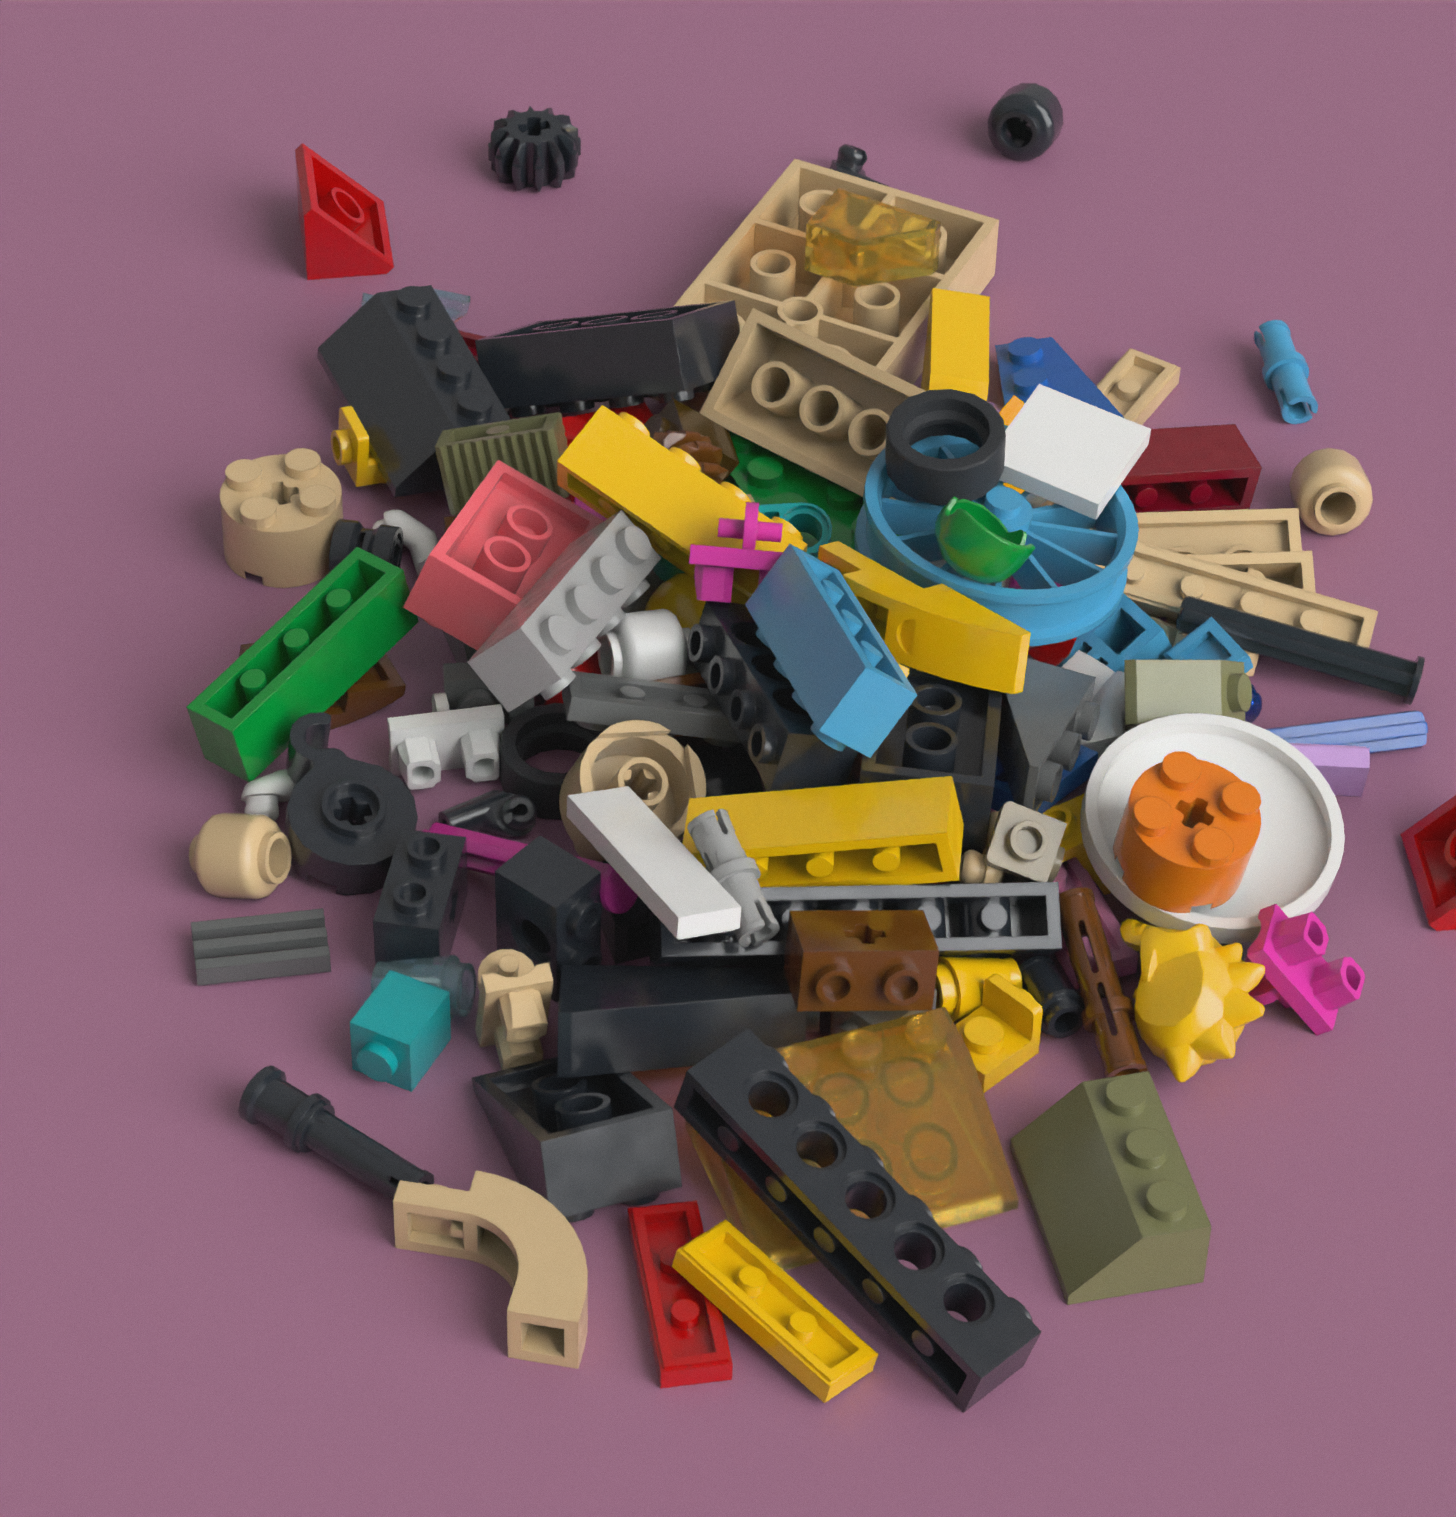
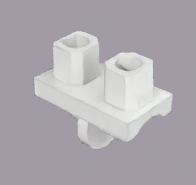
M444 692L432 694L431 713L387 718L391 773L395 776L402 775L410 790L433 788L436 783L441 781V770L464 768L466 778L474 782L496 780L499 777V744L504 729V714L501 704L450 710L447 695Z

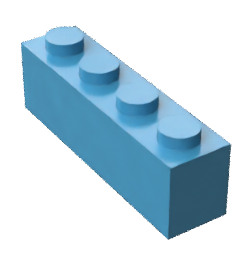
M789 544L745 604L758 626L756 635L772 650L776 657L773 663L775 668L790 681L795 690L792 693L793 699L808 712L814 723L811 725L812 732L822 742L835 750L843 751L848 746L871 758L917 697V693L841 572Z

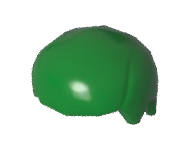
M955 496L942 508L935 522V536L943 559L959 575L983 584L1000 583L1012 576L1021 568L1036 548L1032 543L1025 545L1027 539L1025 531L1017 530L1008 533L1001 520L984 505L966 499H959Z

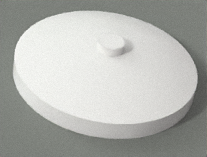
M1204 713L1169 715L1142 723L1125 732L1103 752L1093 768L1082 800L1080 814L1081 833L1087 856L1104 885L1120 902L1135 914L1157 927L1187 930L1198 923L1207 925L1212 937L1219 943L1255 941L1261 930V922L1258 919L1259 911L1273 904H1277L1288 918L1314 912L1327 896L1340 867L1344 852V823L1340 807L1328 782L1313 763L1298 749L1272 732L1252 723L1221 715ZM1175 751L1188 752L1199 760L1208 761L1227 769L1241 781L1254 786L1261 797L1259 808L1261 829L1237 891L1223 905L1210 909L1212 903L1203 906H1192L1190 913L1164 911L1137 897L1129 890L1122 879L1124 871L1118 857L1114 858L1113 852L1114 839L1134 783L1144 771L1162 762L1167 754Z

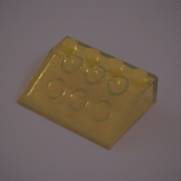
M945 1007L776 1049L783 1056L789 1070L813 1095H818L828 1102L835 1112L837 1120L860 1144L870 1147L878 1154L885 1166V1170L909 1195L920 1198L928 1206L934 1221L942 1229L1018 1209L1019 1197L971 1054ZM755 1110L760 1115L772 1117L770 1114L764 1111ZM685 1120L686 1131L729 1222L783 1270L818 1262L819 1260ZM802 1159L810 1166L821 1168L813 1161ZM850 1209L855 1215L869 1219L863 1212Z

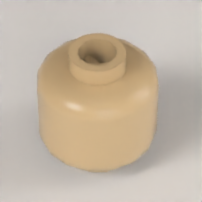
M1334 448L1315 450L1302 458L1293 470L1289 484L1291 498L1295 508H1299L1300 518L1310 529L1319 534L1330 536L1345 534L1360 526L1368 516L1373 502L1371 484L1357 458L1346 451Z
M221 813L212 815L202 825L199 834L193 838L189 848L190 866L197 874L200 884L206 892L220 898L255 900L269 896L278 884L287 878L292 861L291 846L287 836L281 832L273 819L262 814Z

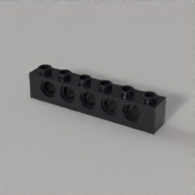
M1058 882L761 887L760 889L780 929L776 935L766 942L756 946L750 943L748 947L739 945L734 930L678 940L648 907L650 966L726 967L784 965L789 911L923 910L939 948V956L1027 960L1037 955L1049 957L1062 949Z
M748 1028L687 1070L674 1105L677 1112L963 1413L1024 1366L1042 1332L1033 1323L1028 1310L1015 1298L1008 1297L983 1271L977 1257L966 1247L958 1245L934 1221L928 1206L920 1198L909 1195L885 1170V1166L878 1154L870 1147L860 1144L837 1120L835 1112L828 1102L818 1095H813L789 1070L783 1056L776 1049L766 1046ZM755 1110L764 1111L770 1114L772 1117L760 1115ZM802 1159L813 1161L821 1168L810 1166ZM850 1209L863 1212L869 1219L855 1215ZM898 1260L908 1261L919 1270L907 1268ZM947 1311L961 1314L968 1322L955 1319Z

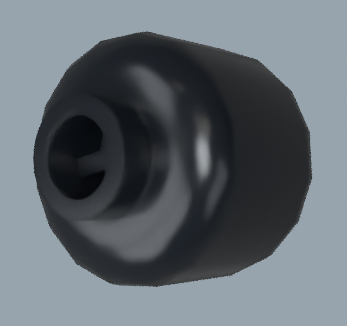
M1036 83L1018 84L1009 88L992 107L987 120L988 135L993 146L1002 155L1013 160H1032L1042 156L1058 138L1063 126V109L1058 98L1048 88Z

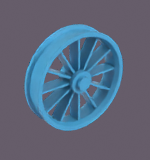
M950 435L931 436L919 440L911 446L923 455L939 459L961 458L975 453L979 449L977 445L966 439ZM884 448L871 464L866 476L863 492L864 504L858 515L854 534L855 550L922 588L945 584L1031 632L1029 646H1042L1081 636L1098 627L1115 611L1122 599L1126 586L1127 567L1135 552L1139 527L1134 506L1121 485L1095 520L1059 504L1040 507L1047 501L1046 499L1027 491L1020 494L1012 488L1003 486V481L999 480L993 489L983 497L972 502L984 505L1001 520L1008 533L1017 530L1025 531L1027 534L1025 545L1032 543L1036 548L1021 568L1012 575L1022 589L1002 587V582L987 585L968 580L964 576L959 575L947 562L941 568L930 563L943 560L935 536V522L945 505L938 506L917 501L898 490L887 475ZM1097 565H1102V566H1106V567H1105L1104 569H1102L1101 567H1099V566H1097ZM1054 581L1057 582V583H1059V584H1061V585H1063V586L1057 587V585L1054 583Z

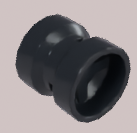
M340 518L334 528L331 540L329 572L356 547L400 568L403 555L402 528L381 524L376 529L364 528L359 521Z

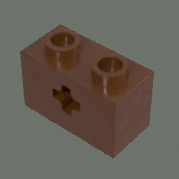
M923 910L789 911L783 971L797 1012L932 1011L939 948Z

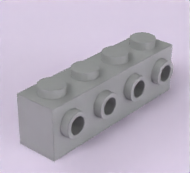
M620 510L570 543L467 663L508 713L539 693L545 700L552 698L576 677L571 669L582 664L600 648L601 643L597 638L605 635L623 620L626 614L622 608L634 602L650 587L645 577L659 562L661 557L651 546L647 535L632 523L623 510Z

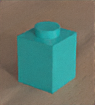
M389 970L350 1021L352 1069L365 1074L375 1081L387 1082L412 1092L451 1040L450 992Z

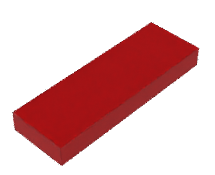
M697 1200L627 1208V1225L660 1388L732 1380L733 1362L721 1310L672 1267L677 1249L704 1233Z

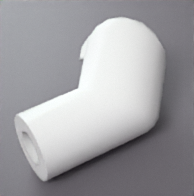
M403 510L384 512V518L375 522L372 529L378 528L381 524L401 527L403 531V544L410 550L416 572L419 576L429 554L438 543L436 533Z
M287 769L275 771L246 784L241 795V800L246 802L245 814H262L274 821L278 818V802H289L293 787L296 785L288 776Z

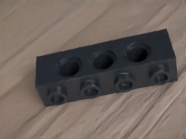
M706 601L699 624H695L689 633V658L705 681L710 693L714 696L769 789L781 791L846 785L857 751L848 746L843 751L835 750L822 742L812 732L811 725L814 723L808 712L793 699L792 693L795 690L790 681L775 668L773 663L776 657L772 650L757 637L756 631L758 626L746 605Z

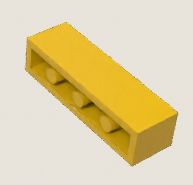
M601 405L557 460V485L606 519L623 510L632 523L647 535L651 546L657 554L692 578H694L695 564H689L691 544L742 549L743 539L718 537L719 518L744 520L746 502H751L749 497L735 485L729 482L718 484L703 474L696 460L682 449L671 447L668 450L649 437L648 429L632 415L625 412L617 415L604 405ZM758 511V521L783 523L781 543L756 540L755 550L784 552L787 546L792 544L807 552L808 544L803 542L801 533L791 523L776 516L769 519ZM734 568L731 603H747L758 587L759 570Z
M952 776L689 798L682 844L706 867L699 850H697L688 832V824L695 817L706 811L714 810L716 814L718 809L727 810L730 821L735 829V834L746 856L755 859L761 873L760 878L757 879L760 887L912 885L959 881L964 823Z

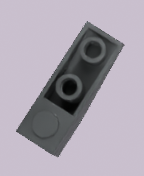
M1027 658L1023 692L1016 694L1002 692L997 750L1014 803L1037 811L1043 801L1053 802L1063 770L1072 771L1079 755L1082 739L1090 741L1095 732L1100 714V704L1091 702L1096 677Z

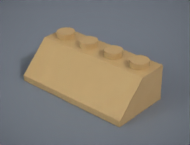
M752 308L699 413L727 430L863 497L869 468L877 455L885 448L886 424L893 409L908 397L923 393L925 390Z

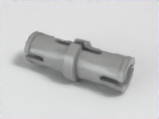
M718 809L716 814L714 810H709L695 817L688 824L687 829L697 850L701 854L706 870L741 906L740 928L734 930L739 945L748 947L750 943L756 946L766 942L778 933L780 927L760 889L761 887L757 879L760 878L761 873L755 859L746 856L735 834V829L730 821L727 810Z

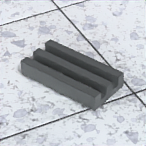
M323 908L191 922L198 986L331 972L330 951Z

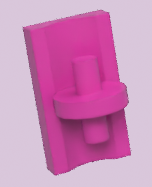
M746 502L744 520L719 518L718 537L743 539L742 549L690 545L689 564H695L694 579L697 600L731 603L734 568L759 570V586L783 552L755 550L756 540L781 543L783 523L758 521L759 503Z
M1277 904L1260 909L1258 919L1261 922V930L1256 940L1249 947L1245 962L1263 964L1265 966V974L1259 984L1248 994L1263 1005L1278 1000L1284 1008L1292 1007L1316 1036L1333 1030L1338 1009L1360 998L1365 980L1364 971L1351 956L1342 957L1328 963L1325 961L1322 955H1325L1329 937L1326 927L1313 912L1288 918Z

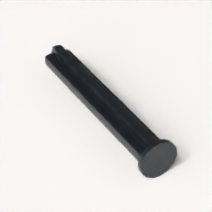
M1186 596L1181 603L1176 620V628L1180 632L1190 634L1212 616L1245 651L1403 696L1404 704L1411 705L1414 700L1423 672L1424 657L1417 656L1415 661L1193 596Z

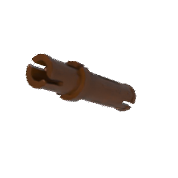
M1087 887L1066 890L1059 894L1061 930L1085 1009L1081 1012L1082 1023L1087 1032L1093 1033L1104 1066L1105 1078L1148 1071L1147 1065L1142 1058L1132 1021L1135 1019L1134 1004L1130 998L1125 997L1112 959L1111 949L1096 909L1093 890ZM1083 937H1088L1098 969L1097 973L1092 972L1082 940ZM1102 998L1107 999L1117 1035H1112L1101 1002Z

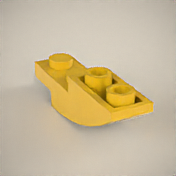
M839 541L819 546L818 559L841 572L898 663L941 678L1008 694L1023 692L1031 632L943 583L922 588Z

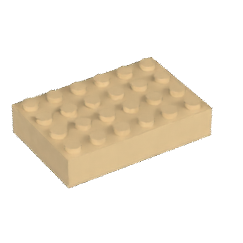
M794 159L674 306L735 300L740 332L752 308L908 383L914 384L923 371L932 288L981 294L995 275L999 220ZM710 391L694 393L695 398L680 402L699 413ZM658 396L648 397L659 401Z

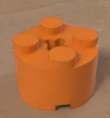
M1185 751L1169 753L1163 758L1162 762L1144 771L1131 789L1113 843L1114 858L1118 857L1124 871L1122 879L1129 890L1144 902L1158 909L1173 913H1190L1192 906H1203L1211 903L1210 909L1227 902L1235 894L1242 881L1261 829L1259 809L1261 797L1254 786L1241 781L1227 769L1208 761L1199 760L1194 755Z

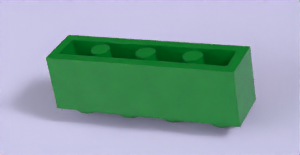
M356 547L199 694L186 708L204 758L248 783L260 775L288 748L292 725L300 717L309 713H324L419 622L417 615L403 608L410 594L403 569Z

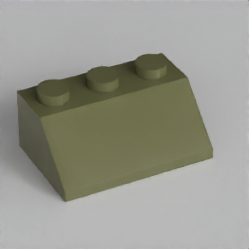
M1149 1071L1083 1081L1011 1138L1010 1150L1067 1305L1204 1282L1212 1226Z

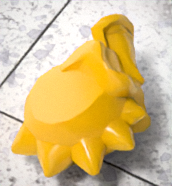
M1135 919L1123 921L1119 929L1123 942L1131 949L1140 952L1142 974L1138 988L1135 989L1133 994L1135 999V1021L1139 1035L1153 1055L1165 1061L1176 1081L1180 1083L1186 1082L1194 1076L1202 1065L1216 1062L1218 1059L1233 1058L1235 1056L1236 1042L1245 1024L1264 1015L1265 1008L1263 1004L1255 1000L1248 993L1259 984L1265 974V966L1263 964L1243 961V949L1240 943L1236 942L1222 946L1212 937L1210 929L1204 924L1198 923L1187 930L1154 927Z

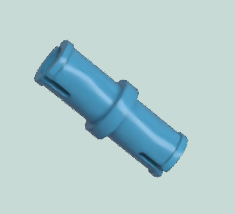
M1281 320L1267 321L1259 326L1262 334L1258 331L1254 332V342L1264 362L1262 368L1264 382L1270 390L1275 392L1284 421L1290 424L1305 423L1313 418L1310 412L1317 413L1318 403L1307 381L1309 376L1308 364L1304 356L1296 352L1288 325Z

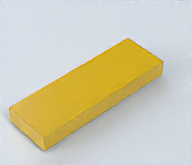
M726 1219L677 1249L672 1267L823 1403H826L873 1371L878 1353Z

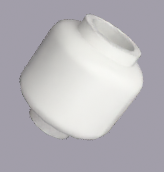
M668 609L625 613L626 616L619 624L598 638L601 646L597 652L602 675L651 681L685 675L687 666L694 665L688 655V637L691 630L689 628H682L677 617Z

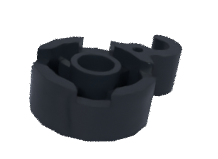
M323 712L309 713L300 717L292 725L288 742L287 774L293 783L296 784L293 787L287 805L284 834L287 836L291 846V864L298 874L307 881L310 874L321 882L336 885L337 894L345 896L371 894L384 887L401 829L416 831L418 815L414 796L400 778L383 767L351 759L339 749L328 748L331 716Z

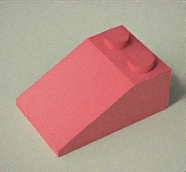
M497 460L429 554L403 608L419 616L432 627L441 629L478 650L568 545L602 523L603 520Z

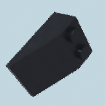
M903 665L909 668L907 679L917 693V697L871 758L863 754L859 784L952 776L964 823L962 847L985 849L995 783L1002 692L955 682Z
M557 1056L472 1077L473 1090L520 1184L543 1196L566 1217L568 1222L587 1219L594 1214L595 1209L618 1203L625 1205L647 1204L656 1200L660 1196V1192L682 1187L673 1108L632 1073L557 1077Z

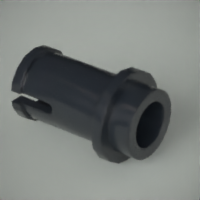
M1037 955L1025 960L1019 966L1022 976V989L1029 992L1042 1006L1041 1031L1051 1034L1056 1038H1065L1076 1033L1083 1025L1081 1012L1085 1009L1081 994L1068 988L1050 957Z

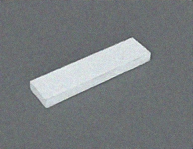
M629 786L567 795L566 816L676 939L710 935L740 928L741 906Z

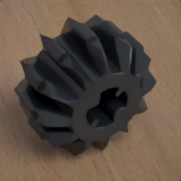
M529 106L526 112L509 110L507 118L494 121L490 143H488V160L491 161V170L497 172L499 182L505 184L514 183L518 191L526 187H534L540 192L541 188L547 185L561 188L563 180L575 177L578 156L581 155V139L578 137V128L571 125L570 116L564 114L554 115L552 108L535 111Z

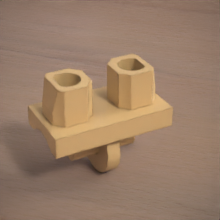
M500 949L490 953L482 960L477 974V984L480 993L475 1031L479 1047L496 1045L502 1070L543 1059V1050L539 1038L546 1035L554 981L549 963L534 966L532 960L525 954L513 949Z

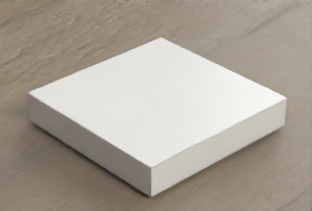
M1039 384L1005 430V464L999 480L1096 520L1148 446L1151 429Z

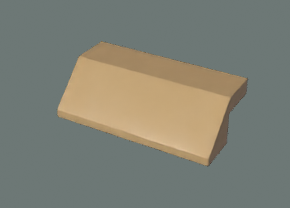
M1299 508L1136 513L1139 527L1138 542L1316 593L1312 551H1302ZM1145 612L1149 617H1163L1149 612Z

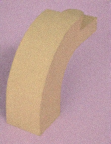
M475 1171L469 1191L447 1188L438 1184L427 1185L400 1180L393 1199L395 1248L471 1260L493 1269L513 1288L507 1308L508 1357L579 1369L588 1332V1270L582 1244L566 1217L553 1204L530 1188L511 1179L487 1172Z

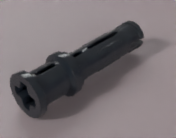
M273 1065L266 1066L257 1072L242 1094L238 1109L240 1118L252 1125L260 1122L284 1136L285 1146L297 1153H308L313 1150L391 1200L394 1199L400 1180L427 1185L434 1184L435 1179L432 1173L420 1169L336 1117L330 1100L319 1093L309 1096L286 1082L285 1072Z

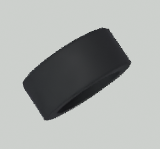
M953 389L928 390L908 397L893 409L886 424L885 460L887 475L898 490L921 502L939 506L946 505L954 496L969 501L981 498L998 484L1004 470L1006 444L1004 420L992 404L975 394ZM950 435L966 439L977 445L979 449L975 453L961 458L939 459L923 455L911 446L915 442L931 436Z
M563 703L532 707L515 716L503 729L499 744V781L503 791L515 795H525L532 799L536 805L537 817L562 820L559 805L560 791L568 772H544L529 766L525 761L540 752L557 749L576 751L582 754L593 739L603 731L589 730L581 727L575 721H568Z

